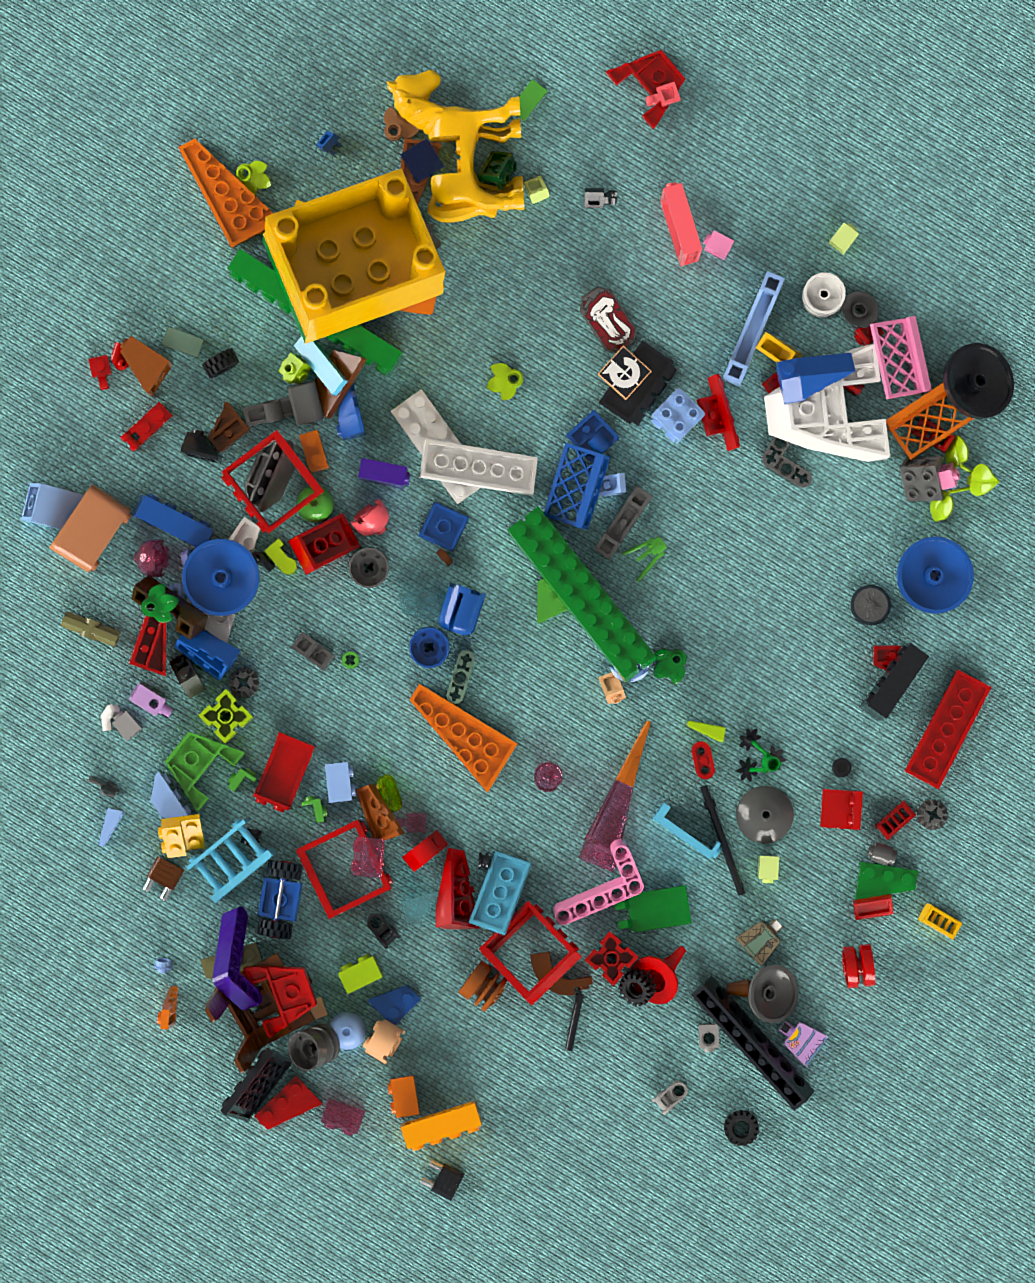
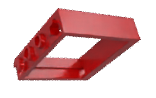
M278 430L274 431L222 471L223 476L221 479L227 486L231 485L234 488V496L239 502L244 501L247 505L244 509L250 517L255 516L259 522L256 524L263 533L265 531L268 534L324 492ZM275 440L313 490V493L269 525L230 473Z
M359 819L296 849L329 919L392 889L391 884H393L389 873L385 875L382 868L385 864L381 856H376L374 850L377 848L372 839L368 840L366 835L368 829L364 821L360 822ZM356 828L382 881L383 887L334 910L306 851L350 829Z
M527 901L513 915L506 935L495 932L479 950L521 996L533 1005L582 956L577 952L579 947L573 941L568 943L566 940L568 936L560 928L556 930L553 927L556 923L549 916L545 918L542 915L544 911L537 904L533 906ZM535 915L569 953L528 991L494 953Z

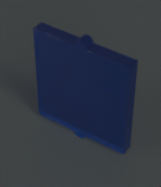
M427 138L416 145L413 144L410 149L400 154L417 183L429 176L432 177L434 173L444 168L443 163Z

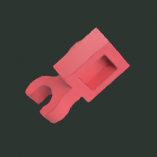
M675 82L657 87V94L650 95L645 99L648 107L659 102L664 107L681 101Z

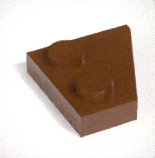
M227 401L224 403V408L215 422L214 429L211 430L208 439L220 454L250 431Z

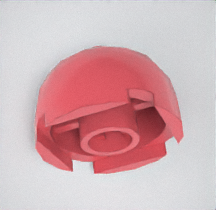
M380 499L375 500L376 504L372 507L368 504L353 517L355 521L350 522L360 534L365 536L381 535L387 529L385 526L389 521V511Z

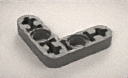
M774 437L762 456L763 465L800 488L809 486L812 481L811 474L783 456L790 442L786 441L785 447L778 448L775 445L777 437ZM770 447H773L774 450L781 452V454L778 455L776 453L773 458L775 463L771 462L768 464L765 457L772 454L773 450H770ZM783 464L791 465L792 472L790 474L782 472L781 467ZM798 469V475H807L806 479L808 480V483L803 482L801 484L799 483L800 479L795 476L794 480L790 477L795 473V470Z

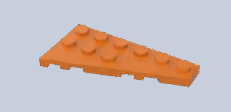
M419 684L410 698L411 703L488 793L517 746V743Z

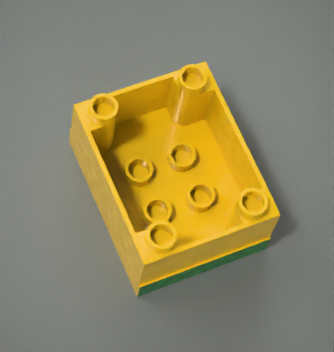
M402 168L265 217L263 244L305 344L443 294L445 269Z

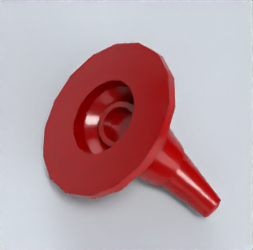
M680 946L663 960L654 956H646L634 963L632 969L639 968V972L642 969L645 970L644 974L650 973L649 978H654L652 983H656L654 988L656 992L648 1002L665 1004L675 997L678 991V979L675 970L686 952L683 946ZM632 982L635 990L643 993L641 986Z

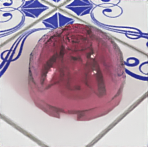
M147 540L135 552L134 561L137 563V567L142 574L162 578L165 575L162 571L163 568L168 567L169 555L167 546H163L164 540Z

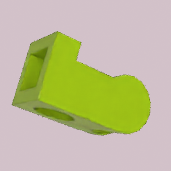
M278 538L265 552L284 574L291 575L297 570V563L292 558L287 557L281 550L284 544Z

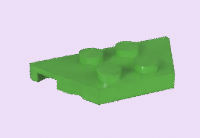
M544 579L538 581L537 622L539 624L568 610Z

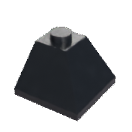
M195 429L192 432L187 431L180 451L184 456L221 464V458L208 437L203 435V431Z

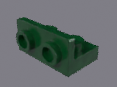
M492 151L478 173L479 181L496 182L498 190L503 191L517 169L513 153Z

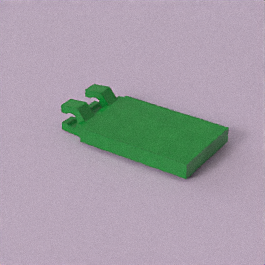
M686 885L641 892L625 901L614 904L615 910L628 908L630 918L617 921L618 929L631 927V931L641 932L692 923Z

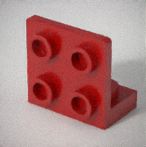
M823 789L820 827L860 830L863 791Z

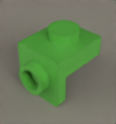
M240 768L237 774L233 773L229 778L228 783L230 785L228 788L236 792L245 777L256 782L258 780L254 777L256 773L249 768L245 770Z
M316 796L306 797L305 802H301V805L313 804L317 823L324 822L325 817H328L326 805L322 806L321 799H316Z

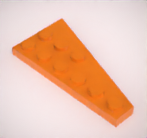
M195 138L178 147L232 249L265 232V217L274 214Z

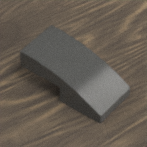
M304 632L300 634L291 646L322 671H325L335 658L332 653Z

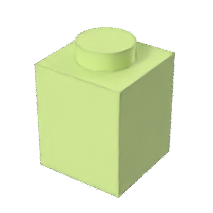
M843 223L828 244L844 255L859 235L856 232L857 228L850 223Z
M759 856L758 879H762V883H773L774 880H778L779 857Z

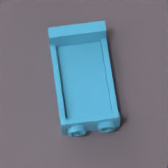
M662 803L652 819L708 859L716 858L722 849L719 847L721 843L716 841L711 849L704 846L664 817L671 807Z

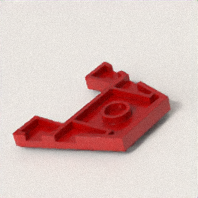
M662 50L606 71V75L616 86L632 74L649 95L657 94V87L675 82L679 91L685 81V77ZM659 102L642 115V118L652 130L656 128L669 105L662 107L661 102Z
M245 966L243 968L246 979L252 984L268 979L278 1006L280 1016L266 1019L262 1022L268 1038L273 1037L281 1029H284L288 1024L317 1005V1000L305 967Z

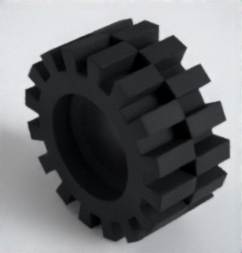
M230 348L212 356L202 366L209 379H212L229 371L240 361L233 349Z
M639 968L630 970L620 980V985L618 986V989H621L619 991L620 995L624 994L623 1000L627 998L628 1004L633 1002L632 1006L637 1004L638 1006L645 1005L656 992V989H654L656 983H652L654 978L650 979L649 976L651 974H644L645 970L643 969L639 972ZM632 982L639 984L643 993L636 991L632 986Z
M739 1110L727 1116L728 1118L724 1122V1132L731 1143L737 1146H747V1144H751L756 1140L757 1134H759V1124L751 1113ZM745 1121L748 1123L749 1130L745 1135L740 1136L735 1133L734 1125L736 1122Z

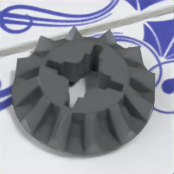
M247 667L238 668L233 671L228 680L231 692L240 698H248L254 695L259 687L257 674ZM250 676L247 681L250 689L245 686L238 689L240 681L237 677L245 679Z
M927 800L918 808V821L928 830L940 829L947 822V808L941 801ZM937 807L936 815H938L940 819L933 818L929 822L930 815L925 811L932 812Z

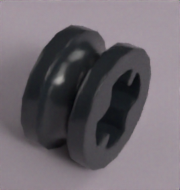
M479 852L478 869L485 868L488 870L489 853L483 855L482 852Z

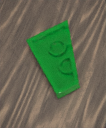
M860 862L855 900L915 890L918 871Z

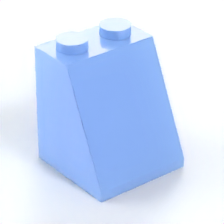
M30 483L21 520L61 530L84 495L41 483Z

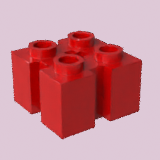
M608 931L599 942L603 946L598 951L594 948L584 961L595 970L600 967L604 971L602 976L614 986L624 975L621 972L624 966L630 968L639 956L628 946L624 949L621 948L619 944L622 941L612 932ZM609 953L611 955L612 953L616 954L614 957L616 961L614 963L612 961L610 963L607 962V955Z

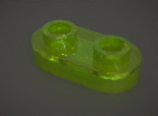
M389 774L380 776L377 779V788L392 813L399 811L402 808V799L395 779Z

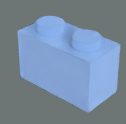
M349 762L326 764L325 771L329 803L353 800V796H356L355 784L351 785L350 777H354L353 766H349Z

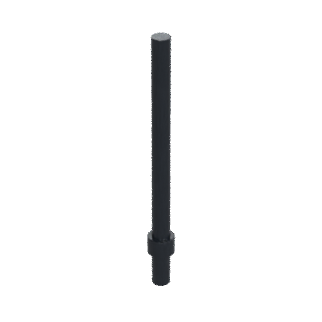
M701 786L700 789L705 801L703 804L705 809H708L716 835L721 843L720 846L738 896L743 895L745 891L715 809V800L712 799L708 786Z

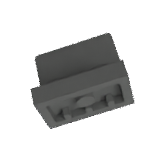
M917 456L913 460L906 457L899 469L907 501H937L943 499L938 470L944 463L943 456Z

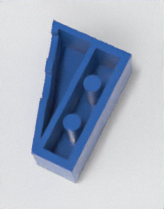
M204 630L191 640L181 635L174 646L175 649L219 682L232 668L241 651Z

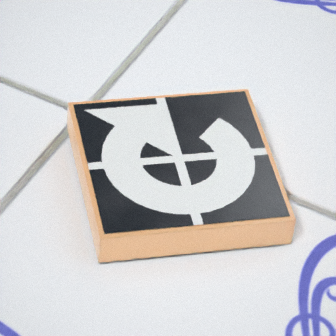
M622 346L597 375L626 400L651 373V370Z

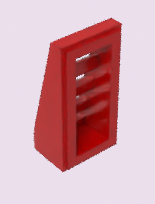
M921 417L916 426L922 427L925 418ZM929 420L926 421V428L937 430V425ZM913 429L911 433L921 439L922 434L919 433L920 430ZM925 431L923 441H933L932 439L936 433L932 432L928 438L926 437L928 431ZM951 434L946 437L947 439L942 446L937 443L933 447L945 453L955 436Z
M903 800L874 826L888 840L914 818L916 814ZM900 808H903L907 812V814L909 815L907 818L899 810ZM896 812L903 819L901 823L894 816ZM890 817L897 824L896 827H894L888 820ZM886 823L892 831L888 832L882 824Z

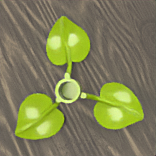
M955 435V438L947 448L945 460L947 464L953 463L955 468L960 466V468L971 473L967 478L969 487L949 490L948 492L942 490V500L930 501V512L937 523L945 520L952 513L954 508V501L950 496L952 493L970 490L973 495L981 496L992 490L1000 482L986 464H978L973 470L963 465L968 460L969 450L966 442L959 435Z

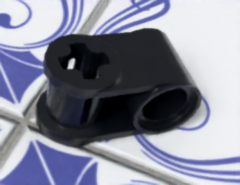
M373 913L368 917L367 926L386 950L389 948L388 945L395 939L401 938L399 933L381 914ZM373 917H378L381 920V925L373 927L370 924V920Z

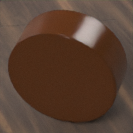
M442 548L436 552L448 567L453 563L452 558Z

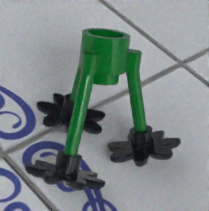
M757 728L752 730V732L746 729V736L741 735L739 737L743 740L739 747L745 746L746 751H749L751 745L756 747L764 755L761 760L763 767L755 768L757 763H751L750 757H747L745 762L740 760L741 768H738L736 771L742 773L741 781L747 777V780L751 782L752 775H757V772H775L780 769L781 762L786 761L785 758L779 757L783 753L782 749L775 753L774 746H771L769 753L756 742V740L761 738V735H756Z

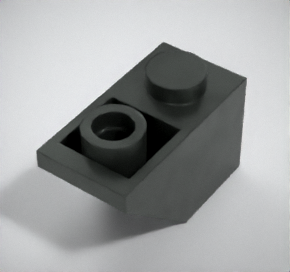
M182 654L169 662L189 699L206 690L189 658Z

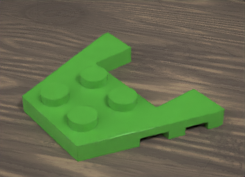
M188 732L164 762L195 810L199 812L209 798L194 786L218 755L235 767L245 753Z

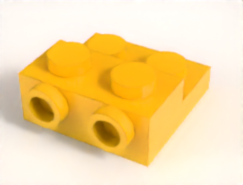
M200 814L161 819V827H158L159 839L163 838L164 842H161L162 853L167 854V858L187 856V850L206 848Z

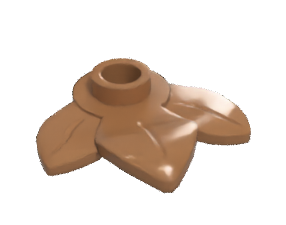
M389 107L384 113L383 119L386 124L384 133L387 139L397 141L401 137L411 138L418 133L419 129L402 118L399 112L396 113L393 108ZM392 129H396L398 132L397 134L392 135L390 131Z

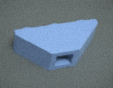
M156 773L150 801L160 816L173 818L193 815L187 805L183 806L181 803L182 797L177 789L173 790L169 785L172 782L167 774Z

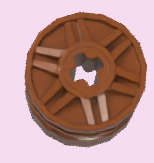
M481 960L458 993L467 1000L475 994L477 999L474 1005L477 1006L483 1000L485 1003L480 1010L485 1012L494 1005L503 993L508 980L504 977L500 983H497L496 980L500 973H496L490 978L488 975L491 967Z

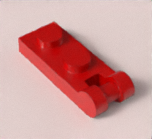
M158 402L135 425L125 432L120 439L123 442H127L130 445V449L135 452L173 416ZM135 433L140 436L137 441L132 437Z

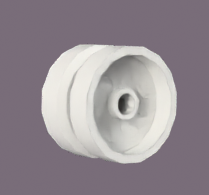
M822 272L813 275L807 281L802 291L804 308L816 317L826 318L834 315L845 300L846 290L844 284L837 276L831 273ZM823 292L827 294L825 298L821 296Z

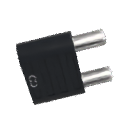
M431 1160L429 1166L440 1172L435 1182L422 1177L420 1183L431 1188L430 1191L452 1201L465 1173L445 1163L442 1165Z

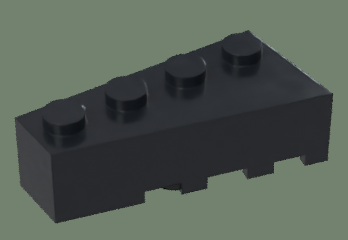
M912 643L903 644L897 651L898 656L888 664L886 672L883 676L879 677L874 688L859 706V708L876 720L887 719L929 658V655Z

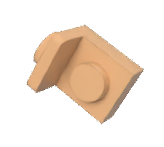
M612 672L598 677L608 704H616L626 698L620 680Z

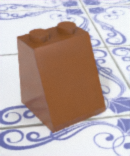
M134 337L125 338L120 346L122 348L120 352L145 392L152 397L173 365L169 360Z

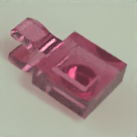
M406 813V819H396L400 826H406V832H426V813Z

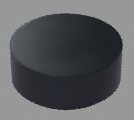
M845 758L836 759L832 764V771L838 777H846L851 772V763Z

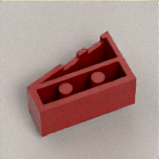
M144 616L128 664L166 676V623L158 622L154 617Z

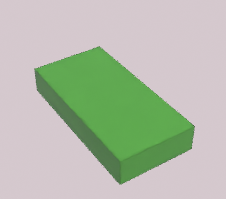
M533 79L519 96L520 115L517 117L524 122L548 92Z

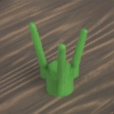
M659 536L655 539L650 538L648 541L622 553V555H627L647 546L648 550L636 560L640 561L650 553L653 556L656 555L636 579L637 582L647 574L658 559L664 555L663 551L667 549V546Z

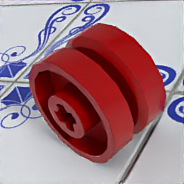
M859 945L858 957L853 946L842 947V967L847 988H858L860 982L859 975L865 987L875 986V968L871 945Z

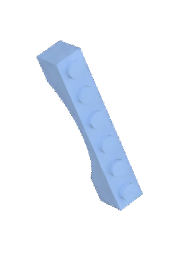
M768 271L766 272L722 380L740 387L785 278Z

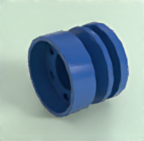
M424 627L413 634L409 644V652L412 659L418 665L424 668H433L441 665L446 660L449 654V642L441 630L435 627ZM432 642L434 650L426 652L424 644Z

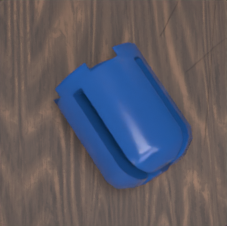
M450 583L438 618L439 624L443 629L461 635L472 634L475 631L486 594L481 593V596H479L480 592L460 585H456L454 588L455 584Z

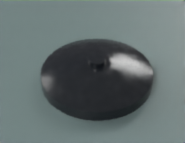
M982 343L967 344L955 350L945 364L943 383L946 394L953 406L962 414L974 419H988L1000 414L1009 405L1014 392V378L1007 360L995 348Z

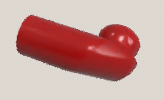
M115 342L111 361L118 370L122 371L128 367V363L120 352L122 350L120 348L121 343Z

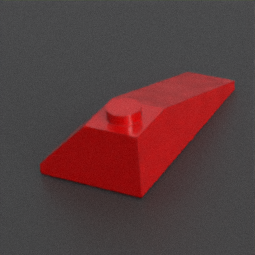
M448 848L435 908L437 928L449 930L479 929V926L469 923L475 906L472 894L475 891L474 887L470 886L468 878L470 871L464 850Z

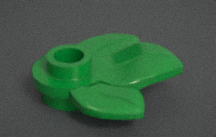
M159 584L149 591L148 598L141 604V610L144 615L154 617L158 622L166 623L172 621L169 611L177 606L179 599L173 595L165 594V584ZM152 603L154 605L153 611L147 609L148 604Z
M665 648L659 649L654 653L656 661L659 662L655 667L654 676L656 678H667L670 676L671 681L674 684H678L685 675L684 665L687 661L685 652L681 649H674L672 651ZM674 656H679L680 661L675 662Z

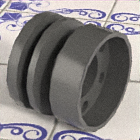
M364 548L358 550L352 556L349 562V573L357 585L364 588H373L385 581L389 573V563L387 557L381 551L375 548ZM373 563L372 568L374 571L365 572L366 567L364 564Z
M316 1024L296 1032L290 1037L288 1042V1053L291 1061L303 1071H310L334 1061L340 1051L338 1036L327 1024Z

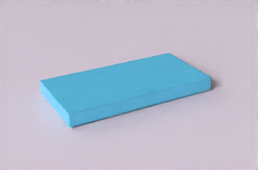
M495 851L469 923L506 935L532 863Z

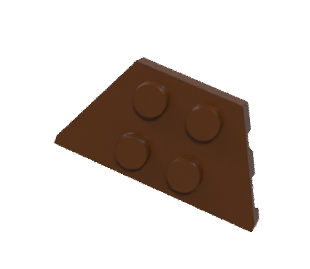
M337 350L331 352L329 358L348 382L336 396L332 395L318 376L316 377L315 382L326 418H332L365 364L366 358Z

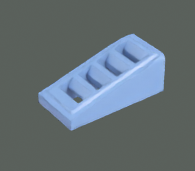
M112 808L107 809L99 846L107 844L124 815V811Z

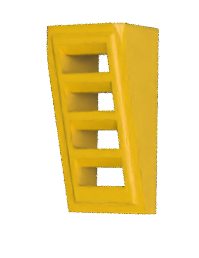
M928 903L925 904L918 917L919 921L954 940L962 925V922ZM939 914L940 916H939L938 920L936 921V923L934 924L933 922H934V920L936 919L937 915ZM946 918L947 920L942 928H940L942 922ZM953 922V926L951 927L950 931L947 932L950 923Z

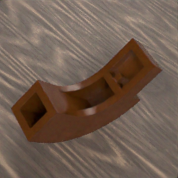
M549 951L530 954L533 971L540 981L553 969ZM592 976L575 979L561 977L549 990L560 995H575L574 987H578V990L590 989L589 985H593Z

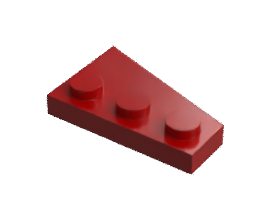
M296 1075L254 1117L269 1130L323 1103Z

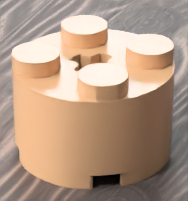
M384 1019L383 1021L378 1020L373 1028L375 1031L373 1036L366 1039L363 1047L366 1048L365 1053L387 1064L386 1058L394 1055L403 1039L399 1036L400 1034H405V1030Z

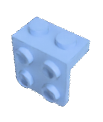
M678 388L651 415L653 419L651 422L656 428H662L666 432L665 436L672 443L675 441L678 444L704 417L705 412L682 389Z

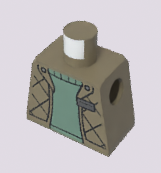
M776 919L768 926L760 921L735 939L761 966L779 944L780 940L775 934L783 927Z

